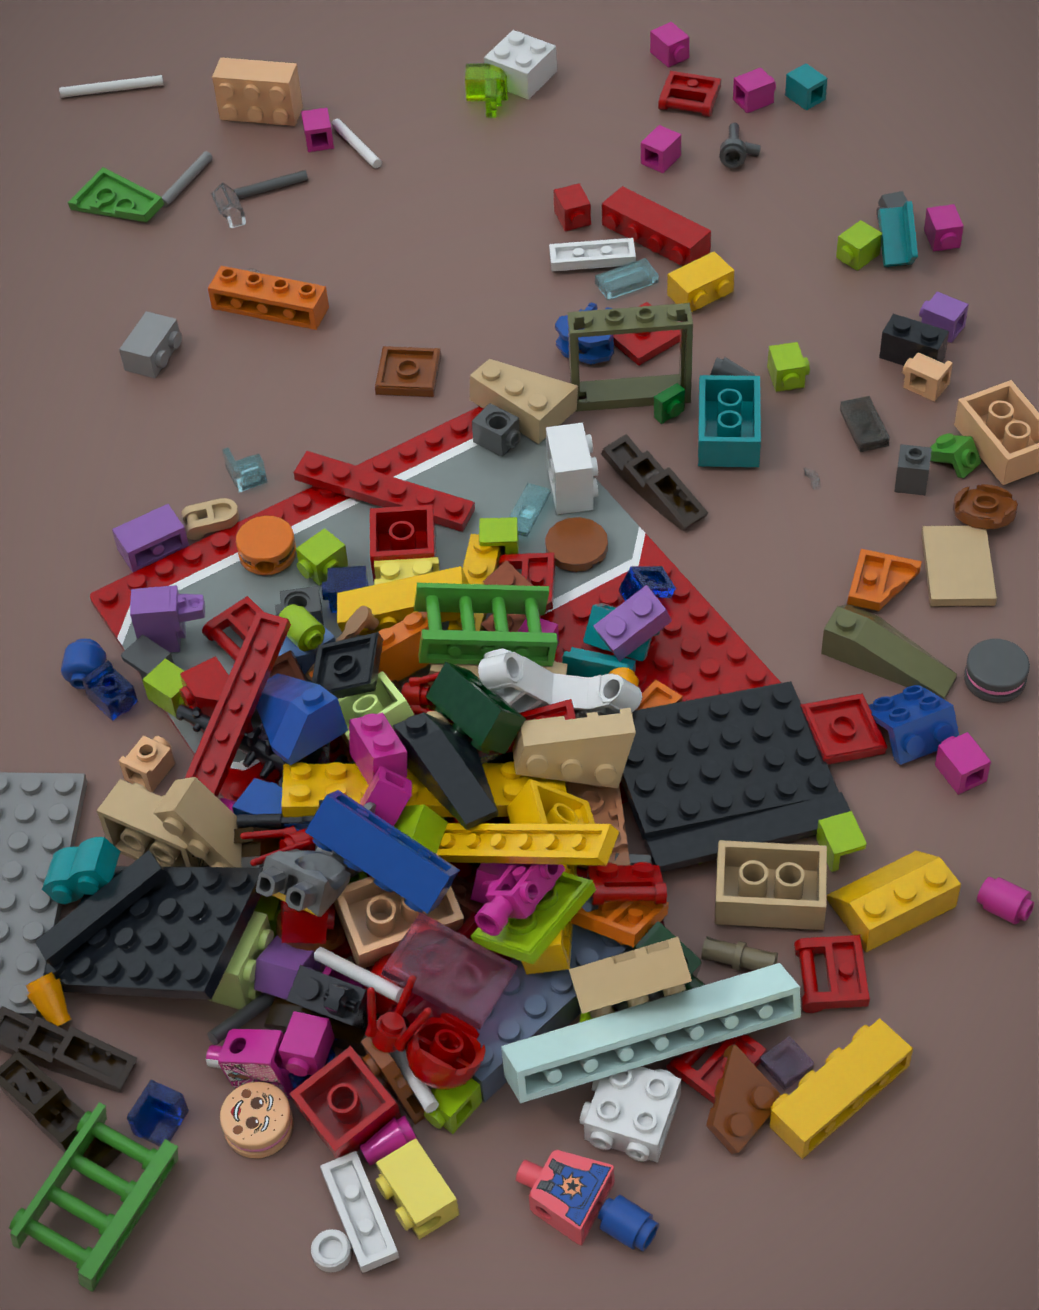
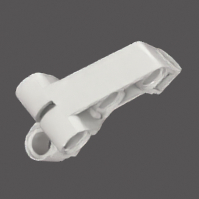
M503 648L485 653L478 667V674L482 684L490 691L498 694L519 713L572 699L576 718L587 717L586 713L598 712V716L620 713L619 709L631 708V712H634L642 700L640 688L619 675L611 673L602 676L580 677L555 674L530 659Z

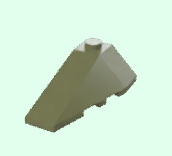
M851 605L837 606L824 628L821 654L902 686L920 685L945 700L957 678V673L881 617Z

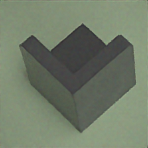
M141 635L121 654L122 660L138 670L142 679L165 658L173 663L172 655L169 651L144 635Z

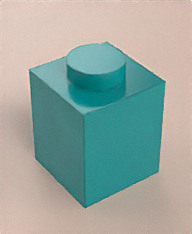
M805 63L786 74L785 96L803 109L808 110L826 100L828 78Z

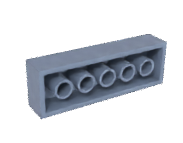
M591 898L582 906L587 912L596 910L599 905H592ZM573 924L570 969L632 951L634 947L619 944L611 938ZM514 958L456 1015L476 1028L480 1034L477 1040L481 1048L485 1045L484 1059L478 1071L472 1077L481 1086L482 1101L484 1103L507 1082L504 1076L501 1046L567 1027L581 1014L569 969L526 975L521 960Z

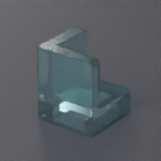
M228 447L222 449L226 469L239 493L267 483L264 462L259 454L235 461Z

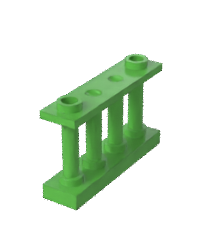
M417 583L414 611L427 612L429 630L422 629L418 651L419 663L445 664V662H449L451 664L479 665L485 653L503 648L516 652L540 666H553L558 644L557 634L542 633L539 616L545 615L549 586ZM440 612L460 613L462 630H442ZM474 613H493L495 631H476ZM507 614H526L528 632H509Z
M101 1102L98 1103L93 1112L87 1111L82 1116L76 1128L78 1134L27 1209H19L9 1226V1229L12 1230L10 1236L14 1247L20 1249L29 1235L77 1263L79 1284L92 1292L178 1161V1146L166 1139L158 1150L155 1148L149 1150L105 1125L104 1123L107 1120L106 1105ZM95 1137L142 1164L144 1172L137 1182L132 1180L129 1183L83 1156ZM73 1169L121 1196L120 1201L123 1204L116 1215L110 1213L107 1216L61 1189ZM51 1202L99 1229L98 1234L101 1237L94 1248L87 1247L84 1249L38 1222Z

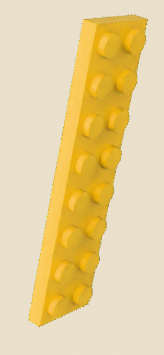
M513 761L506 763H482L498 810L497 817H509L507 807L529 779L567 793L565 781L516 775ZM299 762L291 766L283 764L281 805L283 817L314 816L319 808V801L324 800L327 794L337 790L360 804L369 785L356 764H343L339 762L330 764ZM407 769V779L412 781V795L406 806L425 804L441 817H454Z

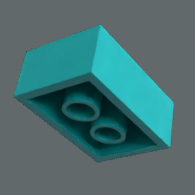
M699 375L698 467H759L761 448L760 376Z

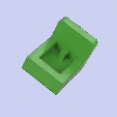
M951 433L944 434L938 437L936 442L930 447L932 448L930 461L952 463L958 478H965L981 464L980 456L971 436H959Z

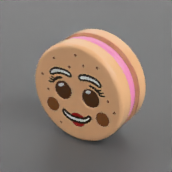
M257 1081L237 1087L226 1097L220 1111V1123L228 1145L241 1156L255 1159L271 1156L281 1150L292 1135L294 1120L289 1101L282 1090L273 1084Z

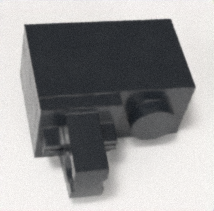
M300 965L286 1001L366 1031L368 1026L367 990Z

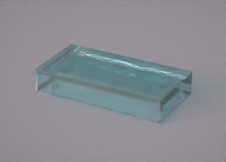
M646 258L595 275V283L607 300L659 282L658 273Z

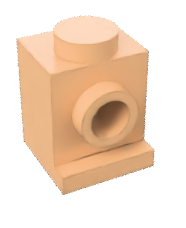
M918 352L914 358H909L903 367L902 373L905 375L903 388L935 402L950 384L953 362L947 360L944 364Z
M143 735L129 754L119 759V764L125 781L132 784L139 783L153 793L175 765L171 746L164 738L155 736L153 739H150Z

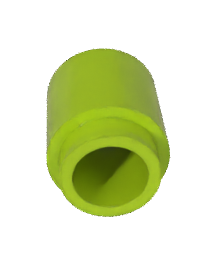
M292 604L281 611L279 616L289 619L291 624L287 637L301 651L314 650L318 648V645L322 644L325 628L304 607Z

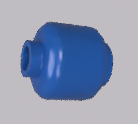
M86 638L76 640L69 644L64 651L61 675L77 689H87L90 686L99 684L104 676L107 660L106 652L94 640Z

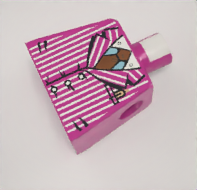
M231 1029L226 1036L223 1046L211 1045L207 1050V1066L222 1069L231 1085L235 1088L249 1082H267L282 1090L287 1099H291L289 1093L294 1090L299 1077L284 1069L278 1051L284 1037L282 1030Z

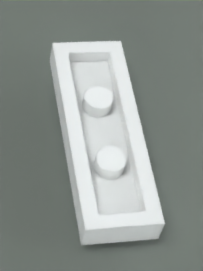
M633 238L549 244L552 272L636 265Z
M354 1151L320 1165L361 1272L365 1273L398 1259L397 1248L357 1152Z

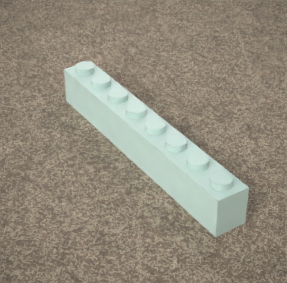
M780 963L503 1045L501 1046L504 1076L519 1102H527L800 1018V986Z

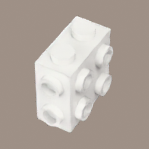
M640 1066L593 1081L592 1091H595L592 1102H585L579 1121L580 1124L584 1125L585 1140L599 1149L609 1150L612 1148L625 1152L629 1157L637 1161L651 1160L658 1163L681 1096V1078L675 1077L667 1070H651Z

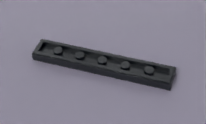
M842 792L803 802L647 837L644 845L648 855H651L652 865H659L661 872L717 859L719 840L787 843L816 836L818 820L849 812L850 809Z

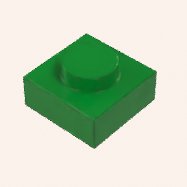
M678 383L654 396V418L661 424L685 411V389Z

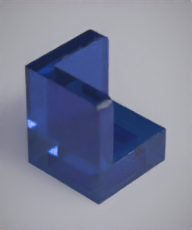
M150 1079L127 1115V1120L134 1135L161 1146L165 1139L169 1142L171 1141L189 1110L182 1093Z

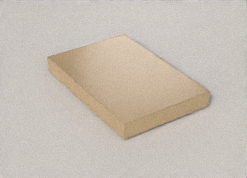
M922 526L921 535L930 606H995L997 596L987 529L971 526Z

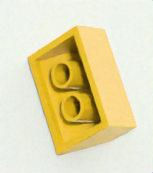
M914 851L828 894L826 899L852 935H860L862 948L865 952H868L955 908L961 883L940 857Z

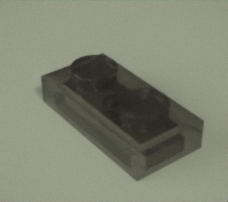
M870 396L841 402L840 412L860 452L889 446V434Z

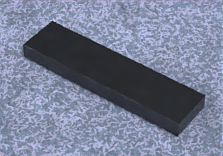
M150 850L35 941L43 957L52 967L58 965L168 876Z

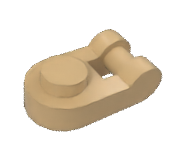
M220 498L186 506L182 510L183 521L187 524L185 526L186 535L190 540H198L204 537L206 533L233 527L239 520V511L236 503L231 499Z

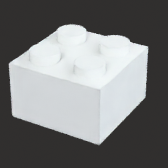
M512 30L484 57L486 84L529 100L557 72L556 46Z
M583 422L546 427L547 471L556 514L593 510V497H598L597 480L593 476H598V465L596 457L590 456V453H593L591 434L585 435Z

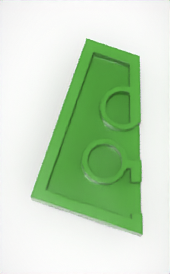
M102 167L68 202V205L74 211L148 222L160 210L164 202L161 196Z

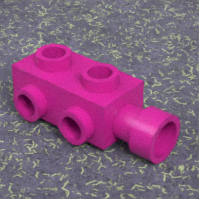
M508 863V868L498 880L490 882L485 896L490 903H485L475 915V922L478 927L489 935L497 936L508 924V918L526 919L535 911L537 904L545 894L555 886V882L565 871L564 866L557 864Z

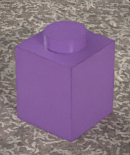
M936 292L930 301L926 300L923 303L919 316L922 317V323L948 330V342L952 343L965 327L969 304Z

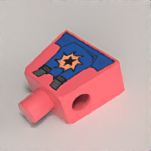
M554 1150L551 1152L544 1167L525 1159L519 1167L516 1181L532 1188L529 1194V1204L533 1214L582 1246L614 1185V1166L564 1151Z

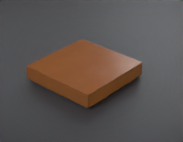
M383 346L375 383L376 395L434 397L441 359L440 348Z

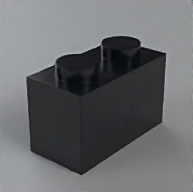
M893 314L882 332L879 358L904 366L909 358H914L919 352L939 362H943L946 355L949 331Z

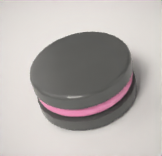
M987 639L972 647L967 656L964 671L965 683L974 695L985 701L995 703L1011 701L1018 697L1026 686L1030 669L1028 656L1023 649L1008 640Z

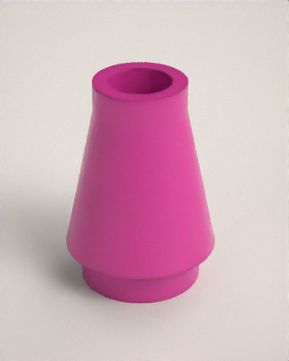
M404 1115L397 1120L393 1117L369 1140L359 1146L368 1164L371 1166L415 1138L418 1140Z

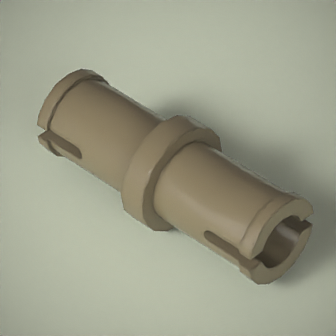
M707 936L703 943L701 959L732 965V969L741 971L742 968L757 970L777 964L778 953L748 947L747 943L738 941L735 944Z

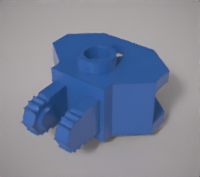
M589 303L585 310L580 309L579 311L597 310L598 307L595 303ZM568 315L559 317L555 323V329L559 333L556 346L564 357L569 358ZM613 335L578 337L579 350L584 353H579V361L588 364L609 361L614 354Z

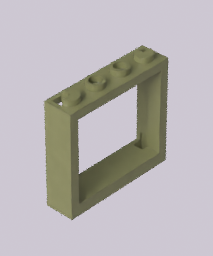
M690 303L567 312L570 383L578 386L577 410L575 412L654 406V396L676 383L685 389V403H691L693 321ZM680 330L679 374L580 382L578 337ZM578 396H586V399L578 400Z

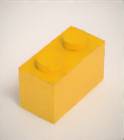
M715 251L668 273L667 295L676 304L690 303L691 312L734 292L735 270Z

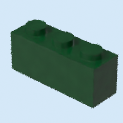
M445 662L426 695V698L436 706L434 711L441 713L446 719L452 720L454 722L452 727L456 731L473 739L471 745L487 754L491 750L506 754L526 719L498 694L486 688L481 680L470 670L449 662Z

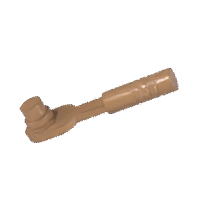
M361 606L349 618L345 630L336 641L354 637L363 628L373 631L377 628L379 621L374 617L370 608ZM315 663L305 673V676L310 681L312 680L308 673L314 670Z

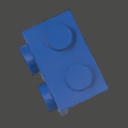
M920 685L909 686L902 693L891 697L877 698L873 704L868 705L876 723L888 730L894 761L900 765L938 751V745L945 739L959 736L954 705Z

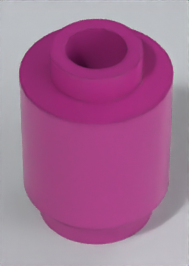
M989 876L982 884L977 896V902L983 905L984 910L1014 925L1018 924L1020 920L1026 921L1031 915L1035 904L1031 901V892L1000 877L994 879Z

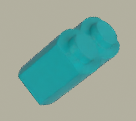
M105 837L87 839L78 847L62 848L52 856L42 890L53 901L60 904L75 902L82 898L84 894L93 895L112 880L121 851Z

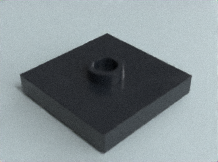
M379 632L318 645L312 683L320 684L338 699L375 691L383 646V638Z

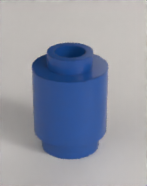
M618 1195L614 1200L608 1198L598 1214V1219L601 1220L600 1230L632 1250L638 1248L641 1251H645L659 1228V1223L653 1220L651 1213L622 1195Z

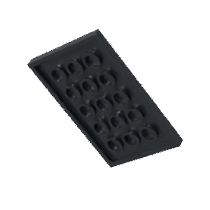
M791 681L632 712L636 734L621 777V783L643 840L651 836L839 793L829 767L822 759Z
M116 866L113 878L128 866ZM163 867L168 875L165 879L58 965L52 967L47 962L44 975L53 972L56 980L60 978L63 992L212 1000L261 897V894L256 892L259 874L263 871V868ZM84 894L78 906H80L92 895Z

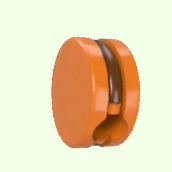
M260 516L247 521L236 535V546L240 562L245 569L254 574L272 575L288 568L296 557L293 529L288 522L279 517Z

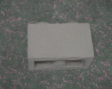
M146 311L119 349L124 370L156 378L161 369L167 365L168 359L174 350L181 344L182 334L179 331L177 319Z

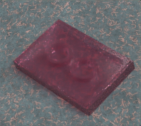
M419 913L383 967L381 975L402 987L406 986L410 975H415L416 981L413 986V993L476 1029L481 1030L515 975L518 966L431 917Z

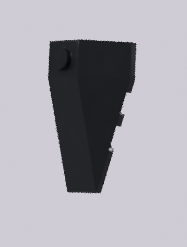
M424 712L393 725L395 733L407 750V769L466 830L498 816V810L478 751L471 745V739L456 731L452 727L453 725Z

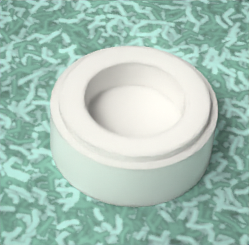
M330 1229L321 1232L315 1237L311 1245V1254L315 1265L320 1270L333 1273L347 1266L352 1256V1249L348 1237L343 1232Z

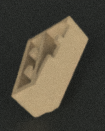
M488 359L470 375V400L483 409L491 403L519 417L520 432L537 444H540L546 438V427L559 426L577 410L578 386L492 359Z
M631 708L619 709L620 713L601 716H598V712L586 713L587 717L565 720L564 716L524 721L516 735L512 748L516 775L618 788L636 734Z
M679 937L569 969L582 1014L590 1012L592 1018L614 1012L612 1005L626 1001L628 1007L649 1002L648 994L663 990L665 997L685 991L684 984L692 981Z

